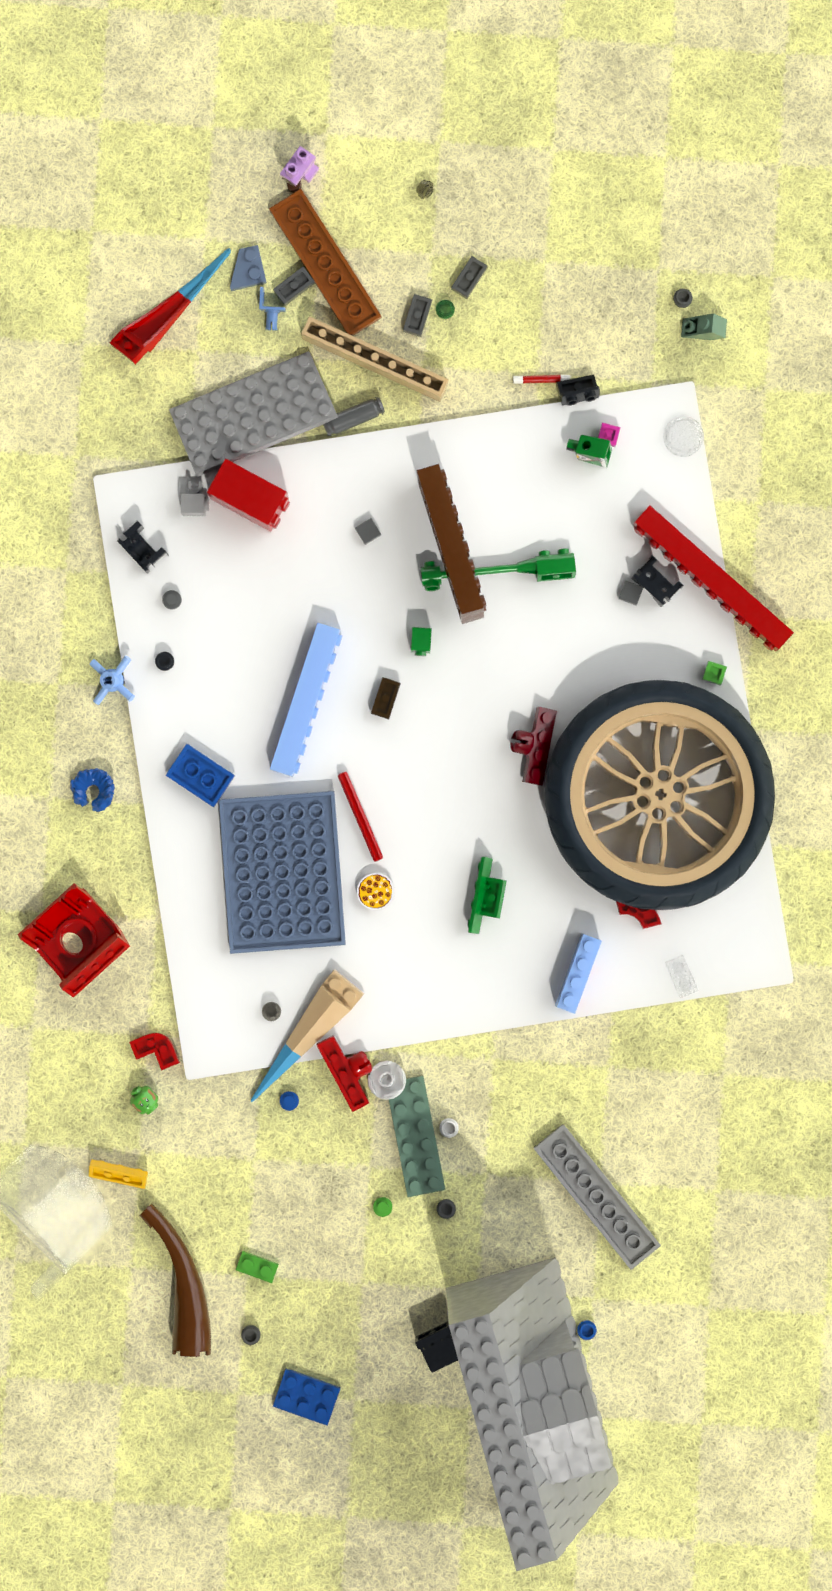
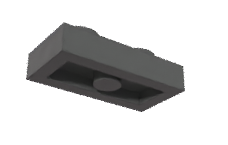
M471 256L451 287V290L468 299L488 266Z
M302 267L276 286L273 291L284 306H286L314 285L315 281L306 269Z
M414 294L403 332L422 337L432 299Z

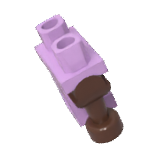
M299 146L280 172V176L287 182V188L292 193L302 188V178L310 183L319 170V167L314 164L316 157L301 146Z

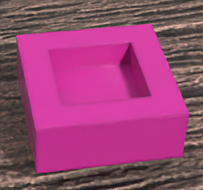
M602 423L598 438L610 440L611 446L616 447L621 427Z

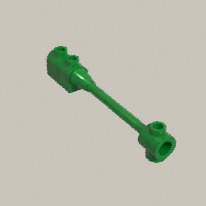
M566 548L559 549L557 551L558 554L550 555L548 550H543L538 553L539 556L516 564L475 568L474 576L517 572L536 574L537 582L572 579L576 576L574 553H569V549ZM434 561L425 562L424 567H421L422 586L425 587L426 591L439 590L440 585H442L441 579L447 578L446 572L440 571V565L436 566Z

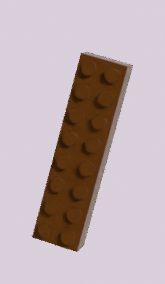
M439 464L416 470L418 485L461 623L465 624L484 618V611H487L484 595L479 594L481 593V585L478 576L474 577V562L472 559H468L470 557L468 543L463 541L464 531L461 522L457 523L459 522L456 505H452L453 496L450 487H447L445 470H441Z

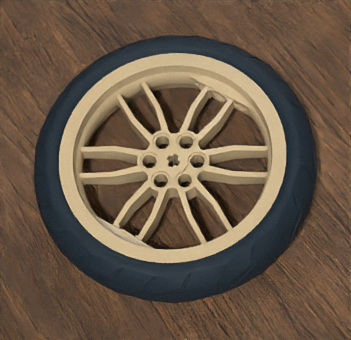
M648 680L626 684L601 695L573 718L558 739L553 750L546 774L544 800L553 839L562 857L585 883L607 898L631 907L651 910H672L693 906L720 894L747 872L759 855L772 825L775 785L771 762L761 739L736 708L719 696L689 683ZM639 722L655 723L652 744L653 771L651 773L647 772L629 751L612 739V736L620 730ZM662 726L676 727L678 730L675 749L668 766L661 765L659 740ZM684 728L698 730L717 746L722 755L702 763L682 776L677 777L674 775V769L682 748ZM605 742H608L628 759L639 773L635 779L616 771L597 756V752ZM722 760L727 761L732 774L731 777L711 785L689 788L686 779L702 768ZM592 761L598 763L612 776L633 786L635 794L611 799L587 808L585 805V783ZM660 770H663L667 773V779L665 781H661L658 778V772ZM642 777L649 780L647 788H643L640 785ZM676 782L682 785L683 789L680 793H676L673 790V785ZM729 782L734 783V808L727 829L708 814L685 802L686 794L711 790ZM659 789L661 790V793L664 794V797H662L661 800H658V796H655V793L659 792ZM640 796L644 797L647 801L645 807H640L637 804V799ZM673 801L677 802L680 806L678 812H673L670 808ZM631 802L633 811L614 823L593 830L587 815L589 812L610 804ZM656 808L662 812V816L658 820L652 816V812ZM685 810L703 818L723 834L714 848L695 834L684 821L681 815ZM642 812L646 815V820L638 840L636 861H623L605 847L598 838V834L617 827ZM672 817L690 838L707 850V854L697 861L680 868L664 867L667 850V818ZM652 823L659 824L661 846L659 863L656 865L641 861L644 843Z

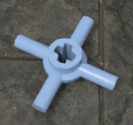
M124 656L116 669L106 670L95 659L90 662V666L101 675L100 684L102 688L94 698V703L100 705L108 692L119 691L129 702L134 699L135 696L123 686L124 676L122 672L131 661L128 656Z

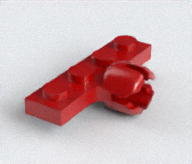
M334 1035L317 1043L316 1045L351 1111L354 1112L369 1104V1100L358 1081L361 1077L372 1071V1065L367 1059V1055L360 1051L351 1057H346Z

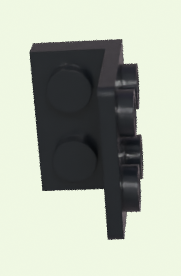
M448 1321L415 1337V1344L418 1350H421L432 1373L458 1361Z

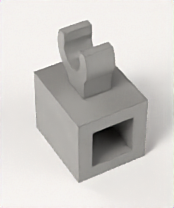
M189 481V494H181V514L183 516H206V511H209V499H206L204 494H199L203 490V484L199 481V487L193 489L192 482Z

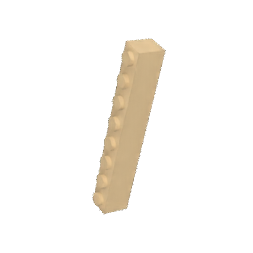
M310 316L301 333L302 340L436 401L441 402L448 387L449 379Z

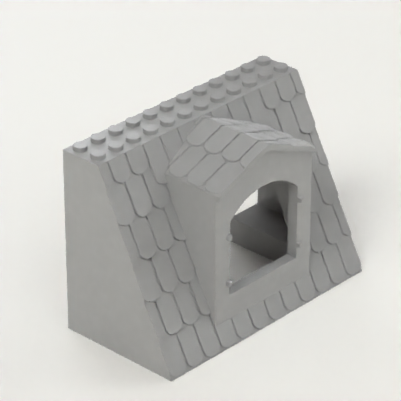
M556 1257L446 1288L449 1328L516 1571L557 1560L581 1529L588 1523V1520L594 1515L598 1507L618 1485V1474L613 1466L612 1452L608 1448L607 1434L602 1427V1416L597 1409V1398L592 1391V1380L587 1372L586 1359L581 1351V1341L576 1333V1323L571 1315L570 1301L566 1297V1287L561 1278V1269Z

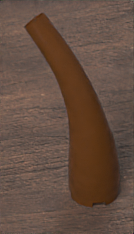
M151 1204L139 1216L150 1229L153 1227L159 1234L175 1268L172 1354L175 1355L177 1351H180V1356L200 1357V1352H205V1355L208 1356L211 1354L210 1318L203 1285L197 1268L176 1230L164 1215Z

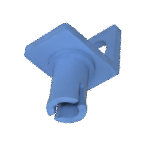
M260 287L259 309L266 312L265 330H271L272 323V330L277 331L278 313L286 312V308L264 306L265 289Z

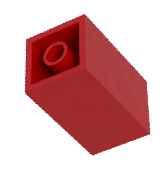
M226 458L207 491L210 499L270 532L273 528L276 529L278 527L282 511L286 512L290 505L287 491Z

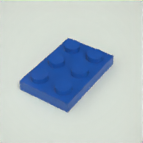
M189 744L185 745L166 774L167 777L212 807L216 806L235 777L234 774Z
M286 1368L273 1407L328 1426L341 1387Z

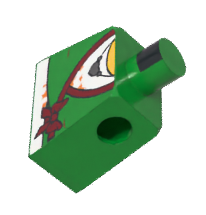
M581 435L579 441L569 439L566 450L576 452L578 460L607 468L612 453V446L610 440Z

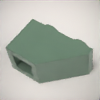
M714 313L683 318L681 337L702 340L726 338L727 319Z

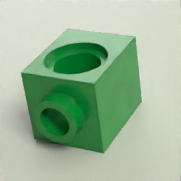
M412 628L411 652H415V656H426V653H430L432 628Z

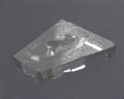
M604 757L601 758L604 762L611 766ZM598 763L589 768L585 787L611 798H615L628 787L625 782L612 776Z

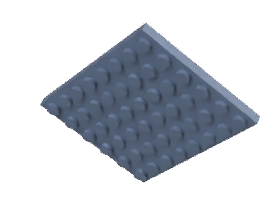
M335 791L219 800L230 954L346 945Z

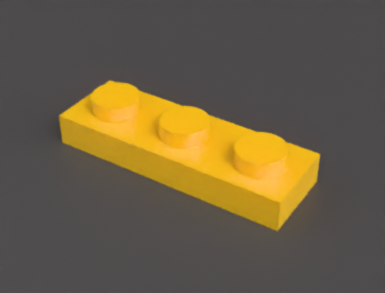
M91 1159L89 1165V1177L142 1189L146 1188L147 1171Z

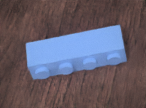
M581 934L555 1004L556 1007L574 1014L576 1013L602 942L601 940Z

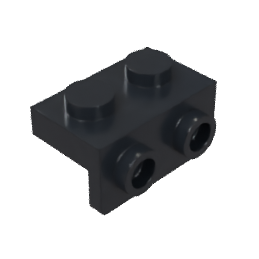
M594 374L557 382L562 406H572L582 401L591 402L599 398L600 388L597 386Z

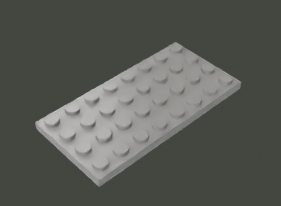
M309 351L169 409L197 477L220 468L225 458L231 462L237 461L338 418Z

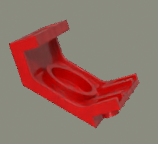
M75 883L17 934L20 940L35 949L62 980L59 984L60 988L73 998L130 947L117 924L84 888L81 889ZM66 933H75L80 937L83 947L79 953H71L64 947L62 938Z

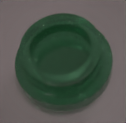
M442 300L437 304L436 314L441 319H449L454 315L455 307L451 301Z

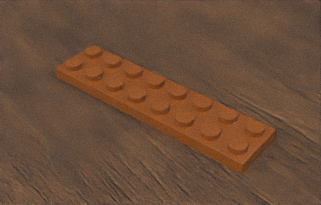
M302 189L269 208L270 213L347 334L354 336L382 318Z

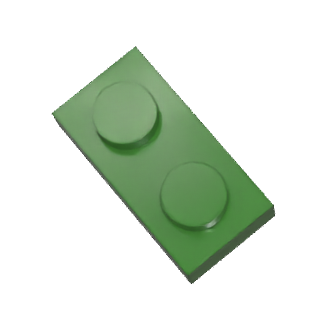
M242 1251L236 1271L272 1283L279 1264Z

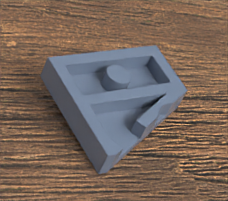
M258 245L239 249L230 285L231 291L266 284Z

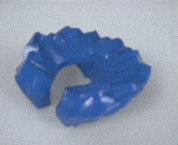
M98 768L79 771L75 779L70 781L74 803L82 807L86 806L89 803L86 791L89 786L96 785L99 788V795L91 803L92 811H104L106 807L111 805L115 790L113 779L106 771L99 770Z

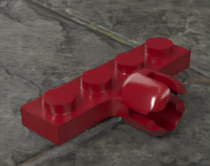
M537 707L532 731L516 730L511 739L520 741V743L510 742L512 752L526 756L522 782L543 786L557 710Z

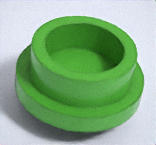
M386 1197L378 1198L373 1204L375 1214L380 1217L388 1216L392 1211V1202Z

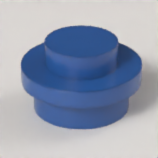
M292 1091L284 1092L280 1097V1105L284 1110H294L299 1104L298 1095Z
M584 1320L579 1323L577 1333L580 1338L591 1340L596 1335L597 1329L592 1321Z

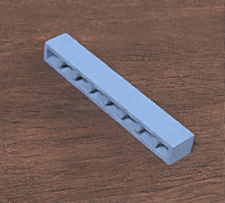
M317 623L270 770L293 777L294 773L298 774L301 765L298 760L300 755L303 756L307 745L304 742L306 737H310L313 728L310 726L312 718L316 719L319 708H316L318 700L322 701L325 691L322 687L324 682L327 683L331 672L328 671L330 664H334L336 658L334 650L336 646H340L343 635H340V629Z

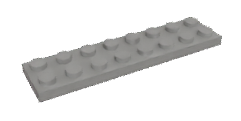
M564 1124L533 1147L630 1270L661 1246Z

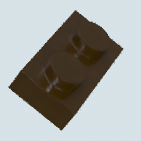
M382 677L371 711L372 715L389 720L401 685L400 682Z

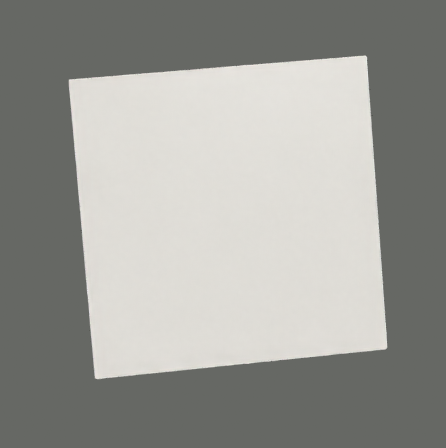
M692 381L601 395L594 401H582L572 406H562L561 402L263 449L233 463L287 491L290 505L286 512L282 511L278 527L276 529L273 528L271 532L210 499L207 491L220 468L197 477L191 462L184 461L94 476L93 481L121 660L124 656H128L131 659L123 671L125 687L135 696L132 701H128L186 1079L193 1080L271 1067L319 988L334 969L364 993L352 1010L317 1042L319 1043L334 1035L344 1055L779 986L793 982L769 833L759 855L750 868L729 888L693 906L672 910H655L662 924L642 929L640 922L635 917L628 914L619 915L616 901L607 898L593 889L573 871L562 857L553 839L546 814L544 800L546 774L558 739L581 710L601 695L618 687L648 680L689 683L705 689L728 702L751 725L733 614L725 612L720 607L721 603L719 601L709 598L706 595L707 591L702 586L700 588L691 581L692 578L688 574H682L677 569L678 565L676 563L666 560L662 555L663 552L659 548L654 549L644 535L641 537L634 531L635 527L633 526L639 516L651 505L725 571L695 385ZM602 423L621 427L616 447H612L607 468L578 460L576 452L566 450L568 440L579 441L581 435L598 438ZM439 464L441 470H445L447 487H450L453 496L452 505H456L459 522L457 523L461 522L464 531L463 541L468 543L470 551L468 559L473 560L475 568L516 564L539 556L538 553L543 550H548L550 555L558 554L557 551L559 549L566 548L569 549V553H574L576 565L575 578L537 582L536 574L507 572L476 575L474 577L478 576L481 585V593L479 594L484 595L487 611H484V618L462 624L448 578L441 579L442 585L436 591H426L425 587L422 586L421 567H424L425 562L434 561L436 566L440 565V571H445L418 485L416 470ZM189 481L192 482L193 489L199 487V481L203 484V490L199 494H204L206 499H209V511H206V516H183L181 514V494H189ZM372 518L381 536L365 545L355 527ZM137 521L144 527L139 534L156 552L162 547L169 554V556L165 554L154 566L151 564L148 567L150 571L148 574L117 542L119 538L122 541L127 539L123 532L125 533ZM651 555L657 559L652 566L673 586L678 581L684 585L670 598L669 602L664 598L663 600L666 603L662 607L657 604L645 588H643L636 606L619 600L625 581L637 584L631 578L634 574L640 575L636 571L645 565ZM169 590L177 591L182 598L181 605L173 610L166 608L162 602L163 595ZM317 623L340 629V635L343 636L340 646H336L334 653H336L334 664H330L328 671L331 673L328 682H324L322 687L325 690L322 701L318 700L316 708H319L316 719L312 718L310 726L313 728L310 737H306L304 742L307 745L303 756L300 755L298 760L301 763L298 774L294 773L293 777L270 770ZM413 627L432 628L430 653H426V656H415V652H411ZM161 652H169L174 657V666L168 671L158 669L155 664V658ZM708 661L727 666L721 685L702 680ZM382 677L401 683L389 720L371 714ZM537 707L557 710L543 786L522 782L526 756L512 752L510 748V742L520 743L519 740L511 739L514 731H532ZM639 722L614 734L612 739L629 751L644 769L651 773L653 771L652 744L656 724ZM661 727L659 740L661 765L668 766L674 752L678 733L676 727ZM684 728L682 748L674 769V775L680 777L694 767L720 757L722 753L708 737L698 730ZM605 742L597 752V756L616 771L633 779L639 775L628 759L608 742ZM186 744H189L235 775L220 800L335 791L346 945L230 954L219 801L215 807H212L166 776ZM722 760L702 768L686 779L689 788L707 786L727 779L732 774L727 761ZM592 761L585 783V805L587 808L611 799L635 794L633 786L612 776L598 763ZM660 770L658 772V778L661 781H665L667 779V773L663 770ZM342 772L348 773L383 855V859L377 862L373 861L338 779V775ZM642 777L640 785L643 788H647L649 780ZM676 782L673 785V790L676 793L682 791V785ZM733 782L711 790L686 794V803L708 814L727 829L734 808L735 791ZM659 789V792H656L655 796H658V800H661V798L664 797V794H662L661 790ZM640 796L637 799V804L640 807H645L647 801L644 797ZM673 801L670 808L673 812H678L680 806L677 802ZM631 802L616 803L589 812L587 815L593 830H597L620 820L633 811ZM656 808L653 810L652 816L658 820L661 818L662 812ZM686 810L681 815L692 831L712 848L722 838L723 834L703 818ZM641 812L625 823L599 833L598 838L618 858L623 861L635 862L638 840L646 820V815ZM672 817L667 818V850L664 867L680 868L697 861L707 854V850L690 838ZM652 823L644 843L641 861L656 865L659 863L660 831L659 824ZM483 856L493 859L490 878L506 880L507 882L500 919L482 916L480 933L474 934L468 933L467 924L472 912L471 902L475 895L474 885L478 879V864ZM371 873H381L388 876L395 888V897L392 903L380 911H371L365 908L357 897V886L360 880ZM585 934L602 942L576 1013L574 1014L556 1007L555 1004L580 936ZM317 1043L295 1063L323 1059L316 1045Z

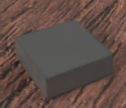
M372 518L355 527L365 545L381 536Z
M625 581L619 600L636 606L643 587Z

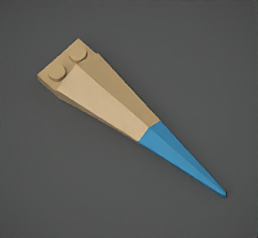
M335 969L319 988L253 1095L251 1102L257 1099L348 1014L364 995L360 989Z

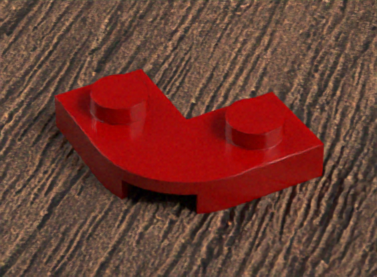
M150 1033L129 1042L136 1060L155 1053L161 1071L180 1063L173 1043L167 1036L161 1033Z

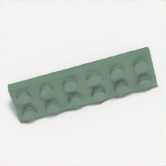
M424 1076L406 1078L404 1090L394 1099H389L407 1197L443 1191L445 1190V1184Z

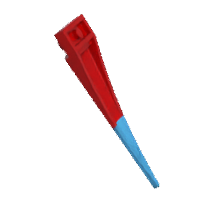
M230 248L226 249L201 273L168 299L122 328L110 341L112 347L136 365L147 352H151L209 281L231 253Z

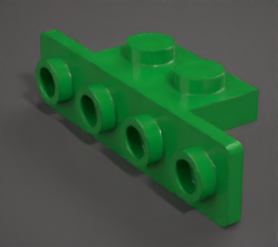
M482 856L478 864L479 873L474 885L475 895L471 902L472 912L467 924L468 933H480L482 916L500 919L507 881L490 878L492 858Z

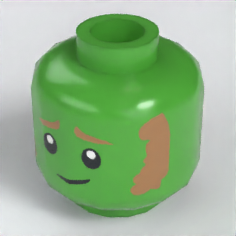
M137 1086L130 1093L132 1095L130 1104L138 1113H146L148 1115L158 1107V1096L149 1086Z

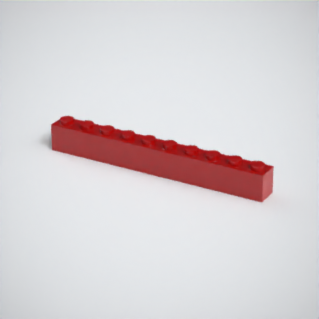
M651 505L634 522V531L639 536L643 537L644 535L654 549L659 548L663 552L662 555L666 560L676 563L678 565L677 569L682 574H688L692 578L691 581L700 588L702 586L707 591L706 595L709 598L719 601L721 603L720 607L727 613L731 612L735 616L734 619L743 626L745 624L750 629L749 633L752 636L762 639L764 641L763 645L768 650L778 651L793 635L794 632Z

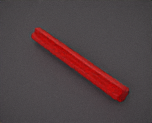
M342 772L338 775V779L373 861L377 862L383 859V855L348 773Z

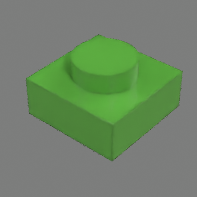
M708 661L702 680L721 685L727 666Z

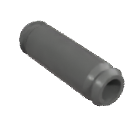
M375 397L374 400L369 399L338 412V418L328 423L326 422L323 426L327 435L332 436L331 434L341 433L374 419L381 413L383 415L385 410L380 398Z

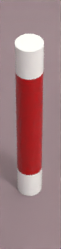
M513 376V384L557 383L569 380L571 376Z

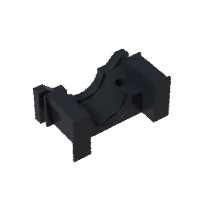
M137 521L125 533L123 532L127 539L122 541L119 538L117 542L148 574L150 572L148 567L151 564L154 566L165 554L169 556V554L162 547L156 552L139 534L144 527Z
M651 555L645 565L636 571L640 575L634 574L631 579L639 586L645 588L657 604L662 607L666 603L663 599L665 598L669 602L670 598L684 585L678 581L673 586L652 566L657 559Z

